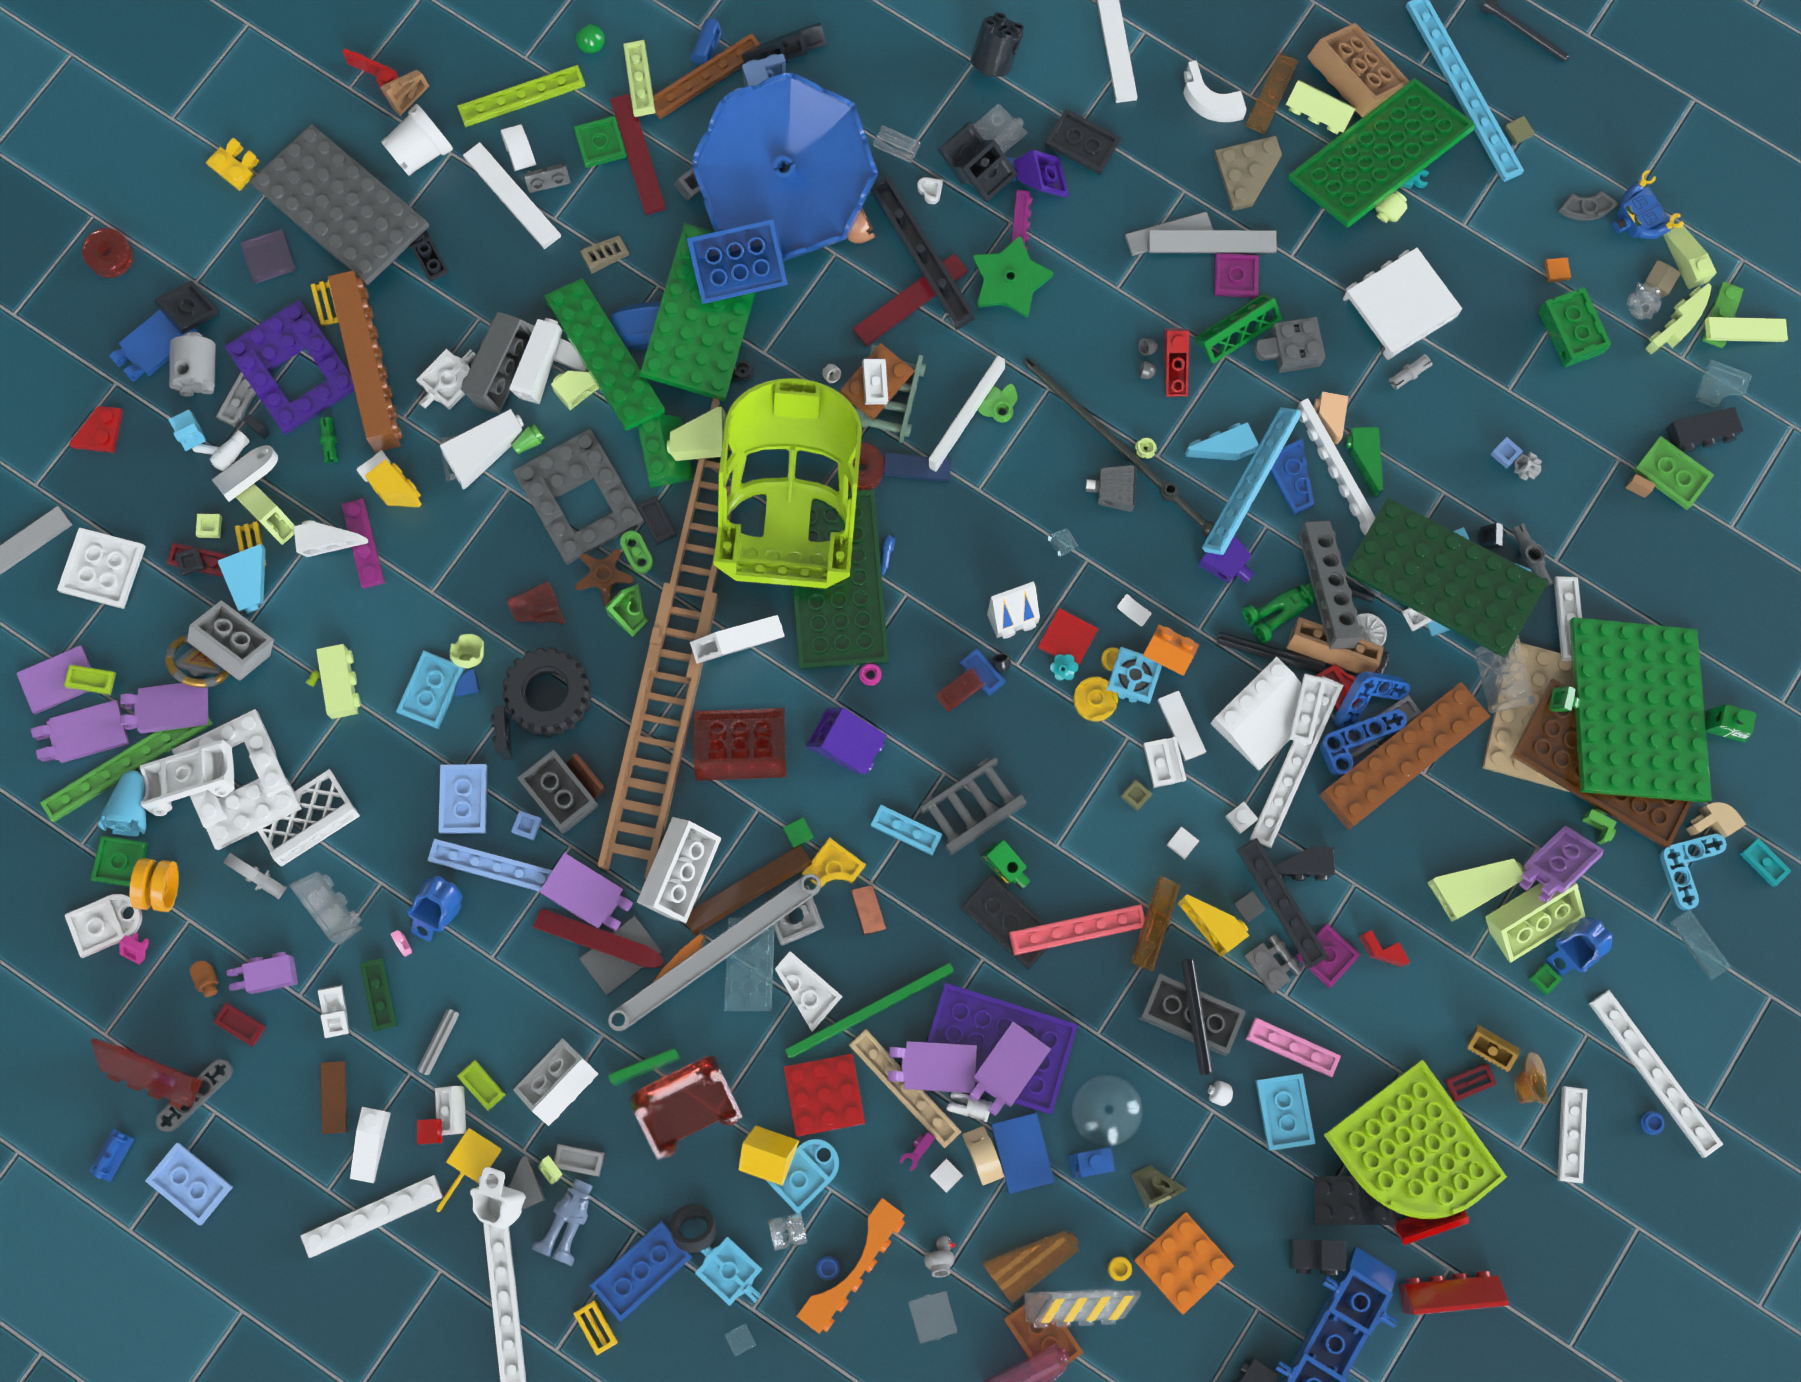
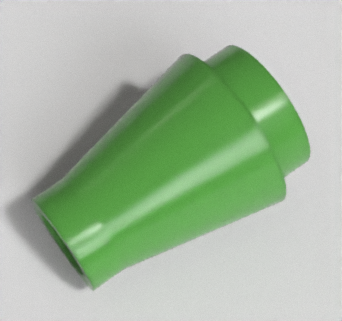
M535 424L531 427L528 425L511 445L518 454H521L530 448L542 444L541 441L545 437Z

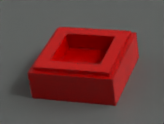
M442 1119L417 1120V1144L442 1143Z

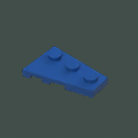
M1303 439L1283 447L1270 470V474L1293 516L1314 505L1311 483L1306 467L1307 461L1304 456Z

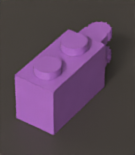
M286 952L272 954V958L263 960V957L251 958L249 963L242 964V967L227 970V976L231 977L244 974V981L234 982L229 985V990L231 991L246 988V992L254 994L298 984L294 957L286 955Z

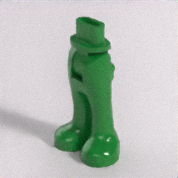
M1312 583L1300 584L1298 587L1285 591L1262 607L1255 608L1252 605H1246L1242 608L1245 622L1249 627L1254 626L1253 633L1257 639L1266 643L1272 638V631L1286 621L1296 617L1314 603L1313 600L1316 598ZM1276 610H1282L1273 618L1266 620L1264 623H1259L1261 620H1263L1265 617L1272 614Z

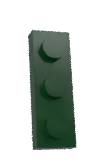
M384 958L360 963L373 1032L398 1027Z

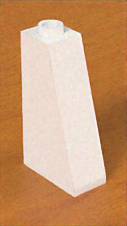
M545 318L544 321L537 319L510 386V390L519 399L536 404L541 402L563 331L555 320Z
M511 409L440 445L443 456L463 489L475 481L521 435V427L524 424L518 414L514 415Z
M778 615L712 633L694 640L690 644L698 664L784 637Z

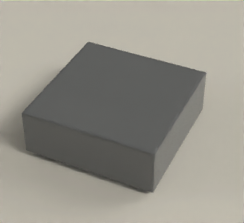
M1253 891L1233 904L1246 923L1266 910Z

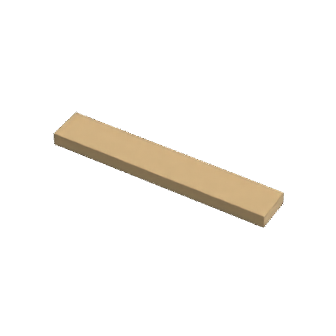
M866 1029L849 1044L854 1052L944 1148L961 1133L960 1129L923 1090L904 1089V1082L888 1081V1071L901 1072L902 1067L893 1058H889V1053Z

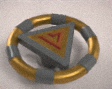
M188 634L175 639L167 648L165 655L167 669L182 684L197 688H207L220 684L230 675L225 669L220 672L218 664L194 646L174 663L176 650L183 644L189 643L187 642ZM177 668L189 670L192 675L197 677L204 676L206 673L217 676L206 679H194L188 677Z

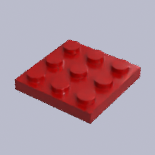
M853 1054L784 1067L796 1137L865 1124Z

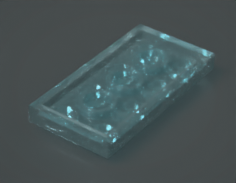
M728 918V929L744 918ZM775 924L726 958L725 1011H771Z

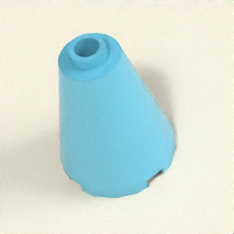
M130 770L122 774L99 818L98 826L106 831V827L113 829L112 834L126 837H137L139 832L145 834L146 809L141 806V801L145 796V782L140 772Z

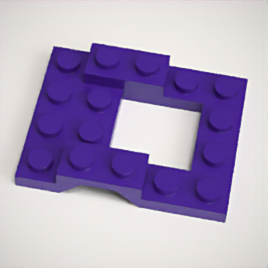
M300 300L224 346L284 435L355 391L351 374ZM306 349L327 380L289 403L269 371Z

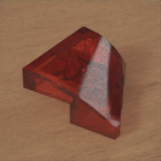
M549 581L507 599V603L516 621L559 622V624L566 622Z

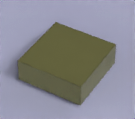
M1525 116L1508 123L1504 127L1515 145L1535 134Z
M1135 779L1120 797L1138 811L1152 796V793Z

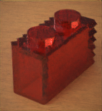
M970 667L969 670H966L965 673H962V675L938 691L936 697L947 712H949L986 683L975 668Z

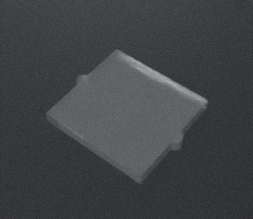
M946 1291L930 1296L926 1294L924 1298L908 1302L920 1343L934 1339L941 1340V1337L957 1333Z

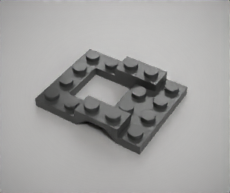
M590 429L513 470L515 477L536 510L566 565L579 559L582 554H588L644 523L621 479ZM594 479L613 513L574 534L555 499Z

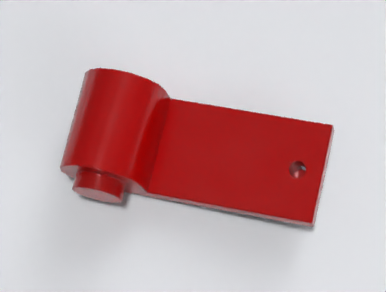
M345 48L342 51L347 64L376 76L380 89L383 85L399 78L396 71L392 68L368 59L355 51L352 52Z

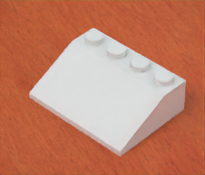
M1276 657L1210 724L1259 771L1289 741L1302 683Z

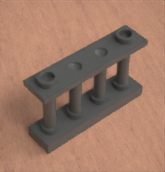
M996 757L991 761L989 758L985 759L977 765L979 769L934 798L932 795L921 803L923 805L920 807L921 814L923 815L930 811L948 837V844L945 849L950 856L1026 804V800L1022 795L1016 798L1015 795L1012 796L994 771L993 767L998 763ZM984 773L1004 800L1003 804L1005 806L999 810L991 806L974 781ZM965 786L969 788L986 813L984 815L986 818L981 822L974 821L956 795V792ZM947 798L967 825V831L962 835L955 833L937 807L939 803Z

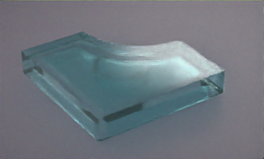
M1711 359L1707 364L1695 400L1717 407L1726 396H1743L1746 394L1752 374Z

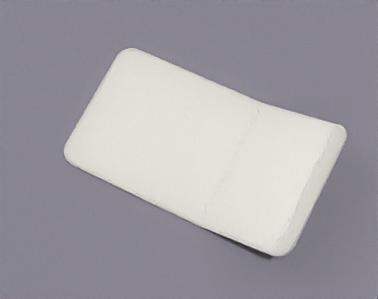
M382 450L357 468L358 473L365 482L368 481L365 475L386 459L391 464Z
M1128 594L1124 596L1117 606L1122 613L1140 626H1143L1151 616L1150 611L1137 603Z

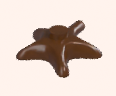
M614 550L608 557L602 560L582 554L580 558L587 564L590 572L576 584V589L581 591L590 587L599 588L602 593L603 606L605 607L612 600V586L618 583L629 584L634 581L631 575L621 572L615 567L621 555V550Z

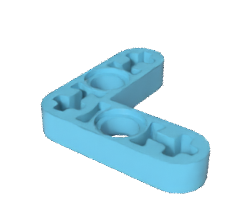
M1712 834L1674 844L1670 848L1666 847L1661 851L1660 860L1675 904L1681 910L1693 909L1699 902L1687 863L1724 852L1727 844L1723 836ZM1713 841L1719 843L1718 847L1705 850L1704 845H1708ZM1690 844L1697 846L1699 850L1697 856L1689 854L1688 846ZM1670 852L1672 854L1675 853L1677 856L1676 858H1674V861L1673 859H1668L1667 855L1670 854ZM1680 864L1681 867L1671 870L1672 866ZM1676 872H1681L1684 875L1685 881L1683 884H1679L1674 880ZM1688 887L1686 890L1678 891L1679 888ZM1685 896L1690 897L1691 901L1683 903L1682 898Z

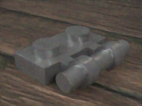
M1276 934L1269 938L1273 945L1271 949L1268 950L1265 944L1262 943L1244 956L1245 960L1271 994L1291 980L1286 974L1288 970L1291 969L1295 976L1303 972L1298 965V959L1296 957L1293 958L1286 948V943L1283 940L1281 941ZM1277 952L1286 962L1283 966H1280L1273 957Z

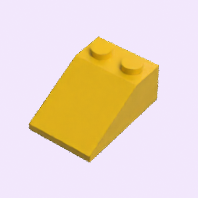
M1188 894L1178 902V905L1220 957L1249 936L1245 923L1240 919L1237 921L1230 914Z

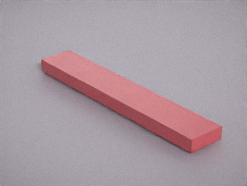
M1142 904L1012 931L1009 932L1013 954L1019 955L1147 927Z

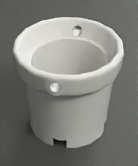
M415 104L409 110V115L381 141L408 176L440 154L446 155L453 150L451 144L418 104Z

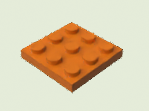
M1184 1212L1134 1259L1136 1264L1181 1315H1184L1234 1267L1187 1212Z

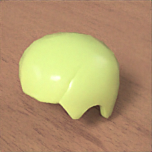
M462 634L455 644H451L450 659L459 667L472 668L480 664L484 658V641L477 635Z

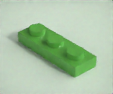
M1723 282L1719 287L1710 317L1735 318L1744 289ZM1706 330L1702 341L1723 348L1727 342L1707 340Z

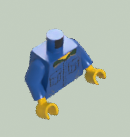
M1650 170L1645 171L1642 174V180L1633 184L1622 197L1619 203L1620 209L1616 213L1618 220L1612 223L1616 233L1626 230L1631 238L1657 239L1670 232L1672 227L1679 229L1684 225L1683 221L1674 224V220L1681 215L1676 213L1669 219L1649 186L1644 187L1646 184H1652L1656 180V176L1650 181L1645 180V176L1650 173Z

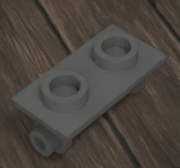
M561 163L547 167L546 171H543L542 168L533 171L529 170L528 173L524 174L529 193L571 183L566 164L561 165Z

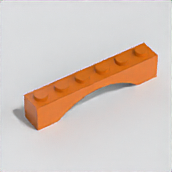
M881 1198L868 1216L867 1241L856 1267L835 1287L823 1293L812 1295L796 1317L819 1334L822 1330L827 1332L835 1321L831 1317L836 1310L841 1312L849 1302L846 1299L847 1295L851 1290L856 1292L863 1282L860 1277L865 1270L869 1273L877 1263V1260L874 1259L879 1251L884 1253L892 1242L888 1238L893 1231L898 1233L905 1224L903 1217L905 1215Z

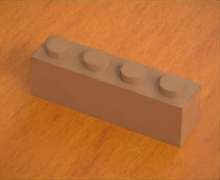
M1299 617L1291 630L1286 649L1360 674L1364 671L1375 673L1380 665L1384 647L1361 639L1355 648L1329 650L1323 625Z

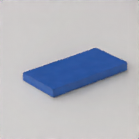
M661 1220L589 1286L621 1322L688 1262L693 1255L675 1245L670 1228Z

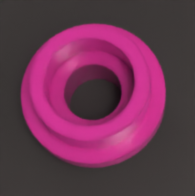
M872 663L865 664L860 669L859 678L863 684L874 686L881 680L882 673L877 665ZM873 672L875 676L869 679L866 677V674Z

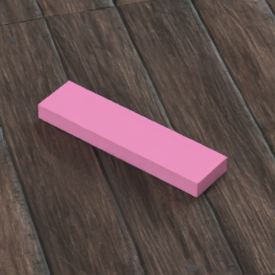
M1256 1017L1246 1037L1248 1041L1328 1077H1333L1341 1057L1332 1051Z

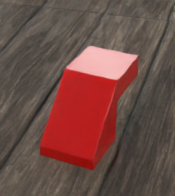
M1372 930L1359 936L1371 958L1400 967L1410 963L1399 942L1383 950Z

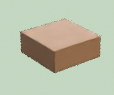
M1635 474L1628 481L1625 488L1645 498L1653 491L1656 484Z

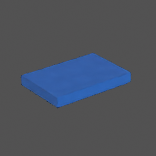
M1037 1113L991 1124L1009 1194L1055 1182Z

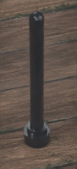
M1487 0L1481 8V11L1485 14L1496 15L1561 61L1566 62L1569 59V55L1501 9L1497 0Z

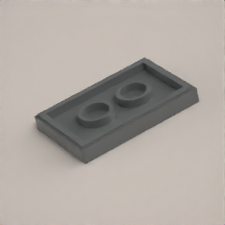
M635 916L612 933L646 945L660 955L663 954ZM594 949L589 950L579 958L607 996L644 968L643 966Z

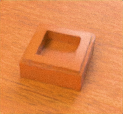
M1568 258L1547 259L1545 261L1548 282L1570 280L1571 273Z

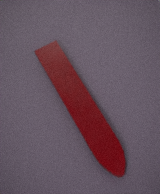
M544 909L540 910L533 925V928L639 966L658 968L664 965L660 954L646 945Z

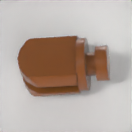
M206 961L195 962L190 968V975L195 987L199 992H203L204 997L215 995L218 992L216 988L218 978L213 966Z

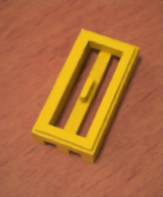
M329 280L326 283L323 281L319 282L318 285H315V283L310 284L321 326L338 323V317L333 318L326 292V288H330ZM318 290L322 292L328 320L324 318Z
M257 521L252 522L253 524L250 525L247 523L241 527L239 525L235 526L239 552L245 550L242 532H245L248 549L253 547L250 530H254L256 544L263 545Z
M595 1300L573 1313L596 1356L618 1343ZM590 1308H593L611 1342L607 1343L589 1310ZM582 1313L586 1314L603 1345L601 1348L598 1347L581 1316Z

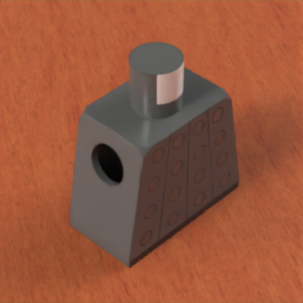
M1137 465L1102 468L1099 473V480L1086 479L1085 492L1098 493L1097 503L1099 505L1132 512L1135 506Z

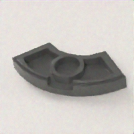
M1603 191L1588 198L1571 194L1558 212L1575 220H1595L1609 214L1619 203Z

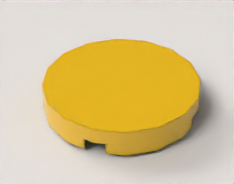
M1096 676L1088 677L1080 682L1075 689L1073 697L1074 707L1079 715L1086 720L1096 722L1103 721L1113 714L1118 704V693L1106 690L1109 681Z

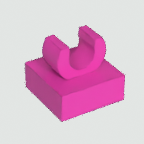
M137 933L132 934L131 937L125 935L120 941V955L140 965L145 959V950L148 948L149 939L146 938L140 943L137 941Z

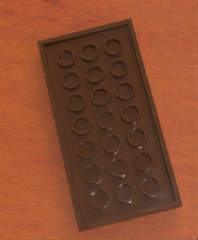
M1555 679L1550 680L1511 757L1662 847L1670 848L1693 801L1580 792L1575 708L1572 707L1571 711L1563 712L1549 710L1553 688L1567 687Z

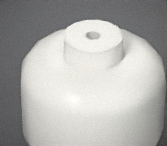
M1215 1081L1208 1088L1209 1099L1212 1103L1220 1106L1227 1105L1233 1097L1231 1085L1222 1081Z

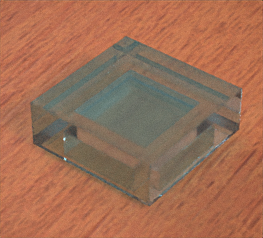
M746 1323L725 1334L734 1356L757 1345Z

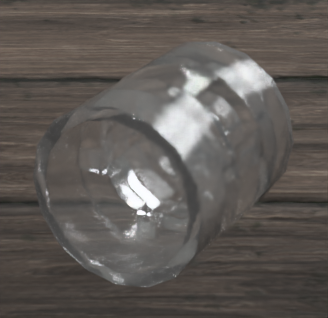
M801 1212L788 1215L787 1220H784L782 1217L769 1220L775 1251L788 1248L790 1243L794 1246L808 1243Z

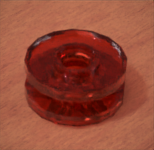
M111 228L98 229L92 232L82 245V255L85 262L99 276L105 278L118 277L124 274L133 262L134 252L131 244L117 230Z
M861 443L859 465H864L867 469L858 473L857 491L873 490L880 484L883 478L884 459L876 447L868 443ZM854 458V460H853V462H852L854 468H855V458ZM848 482V489L851 490V485Z

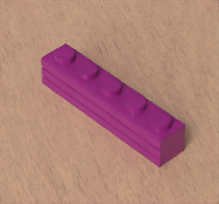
M1017 190L1012 242L1016 238L1021 237L1024 245L1025 242H1028L1029 237L1026 230L1030 226V221H1027L1031 215V209H1029V205L1032 204L1030 191Z

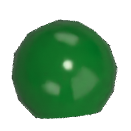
M590 23L576 33V43L578 48L584 53L594 54L602 49L605 44V36L602 29Z

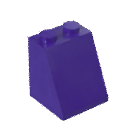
M826 708L805 747L856 774L865 775L872 769L874 765L873 760L876 754L883 749L885 745L884 739L887 735L845 708Z

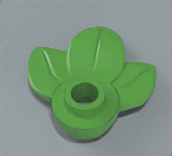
M1009 384L1001 391L993 386L978 408L979 413L983 416L993 417L997 422L1004 423L1009 421L1013 416V406L1017 402L1015 387ZM1000 410H1005L1006 414L1000 415L998 412Z

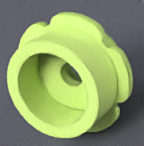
M1143 438L1135 445L1136 454L1140 458H1152L1157 450V446L1152 439Z

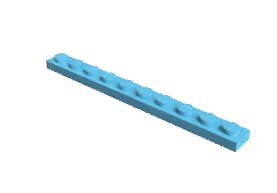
M1411 0L1407 2L1406 8L1467 118L1475 123L1474 131L1502 181L1505 182L1521 175L1524 169L1429 0Z

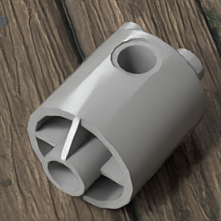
M188 332L170 341V388L180 391L182 396H193L194 393H214L216 344L212 340L202 337L199 333Z

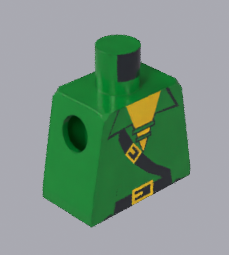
M1004 840L995 841L980 856L1004 883H1011L1013 881L1022 890L1030 882L1023 873L1027 866ZM1008 864H1010L1012 867V870L1010 872L1007 870Z

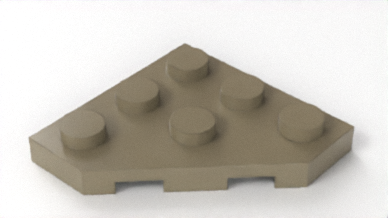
M1276 136L1215 150L1214 156L1232 211L1252 207L1282 156Z

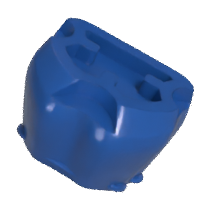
M432 876L422 882L411 907L407 909L408 916L413 919L411 927L413 934L430 942L434 931H443L444 927L459 913L463 896L455 884L445 881L440 876ZM417 926L425 928L428 934L425 935L419 932Z
M1582 917L1566 927L1560 938L1556 940V946L1559 950L1547 957L1546 961L1559 976H1563L1574 968L1578 972H1586L1589 967L1610 951L1613 940L1612 933L1604 927L1600 920ZM1554 959H1563L1566 963V968L1561 969L1557 967Z

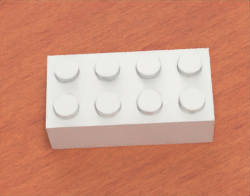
M672 817L637 903L667 918L686 923L721 838L690 821Z

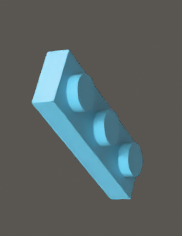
M880 805L871 823V827L930 855H933L942 837L941 833L883 805Z

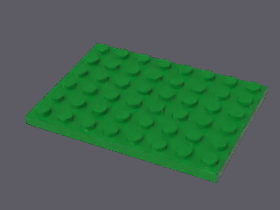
M1575 617L1570 619L1573 686L1576 689L1574 697L1580 699L1579 707L1575 708L1580 792L1706 803L1711 801L1697 629Z

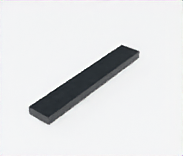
M1255 838L1236 849L1307 968L1310 969L1328 958L1329 956L1259 840Z

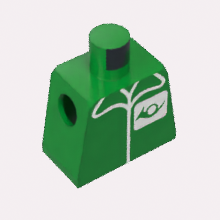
M1722 705L1709 709L1705 719L1706 732L1745 743L1753 733L1756 713L1731 705Z

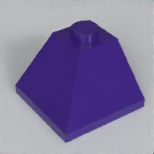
M1031 150L1014 161L1019 181L1039 191L1064 198L1069 196L1059 157Z

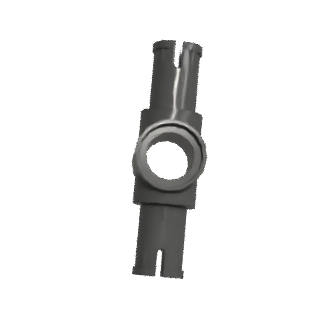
M1525 524L1512 528L1511 531L1519 544L1518 549L1521 553L1519 560L1521 565L1549 581L1546 587L1553 584L1545 568L1544 548L1536 544L1535 540L1532 541ZM1528 552L1533 553L1536 556V560H1532Z

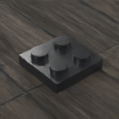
M192 280L155 298V305L181 334L219 316L217 307Z
M504 706L494 707V714H491L492 728L495 727L496 736H492L493 750H496V753L503 760H513L510 715Z

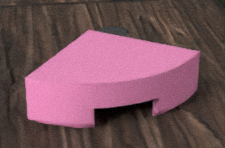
M398 930L391 933L401 953L405 957L411 954L412 949L404 933Z

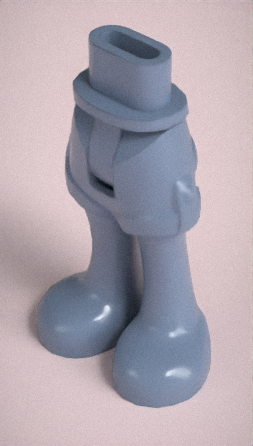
M575 1179L572 1188L567 1189L569 1192L554 1207L553 1212L556 1216L549 1232L541 1241H536L533 1244L532 1250L550 1257L558 1234L564 1223L567 1222L568 1224L561 1242L552 1258L567 1265H573L574 1257L570 1253V1246L579 1225H584L588 1217L587 1209L591 1199L589 1194L593 1187L592 1185Z

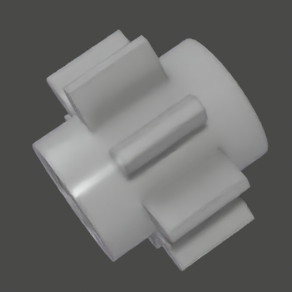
M1531 452L1528 453V456L1522 453L1514 462V472L1525 481L1528 477L1535 479L1541 472L1542 460L1538 459L1537 455Z

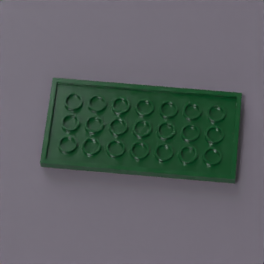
M874 490L857 491L850 577L828 588L793 586L800 670L889 663ZM852 491L848 492V500L852 498ZM815 498L812 500L808 540L811 542L830 541L831 532L843 531L845 523L836 509L826 502Z
M1387 498L1345 569L1348 576L1503 658H1506L1549 582L1390 498Z

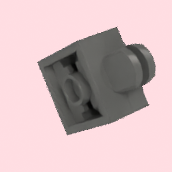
M1317 317L1274 323L1270 331L1271 338L1258 340L1254 349L1255 356L1259 360L1275 359L1278 373L1321 367L1326 358Z

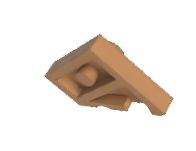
M415 70L383 85L381 89L393 110L401 116L427 90L429 85L423 74Z

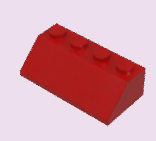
M1478 1271L1474 1277H1467V1273L1452 1274L1453 1279H1444L1443 1275L1429 1276V1281L1420 1282V1278H1407L1406 1283L1399 1284L1402 1310L1406 1314L1419 1315L1509 1306V1301L1499 1276L1490 1275V1271Z

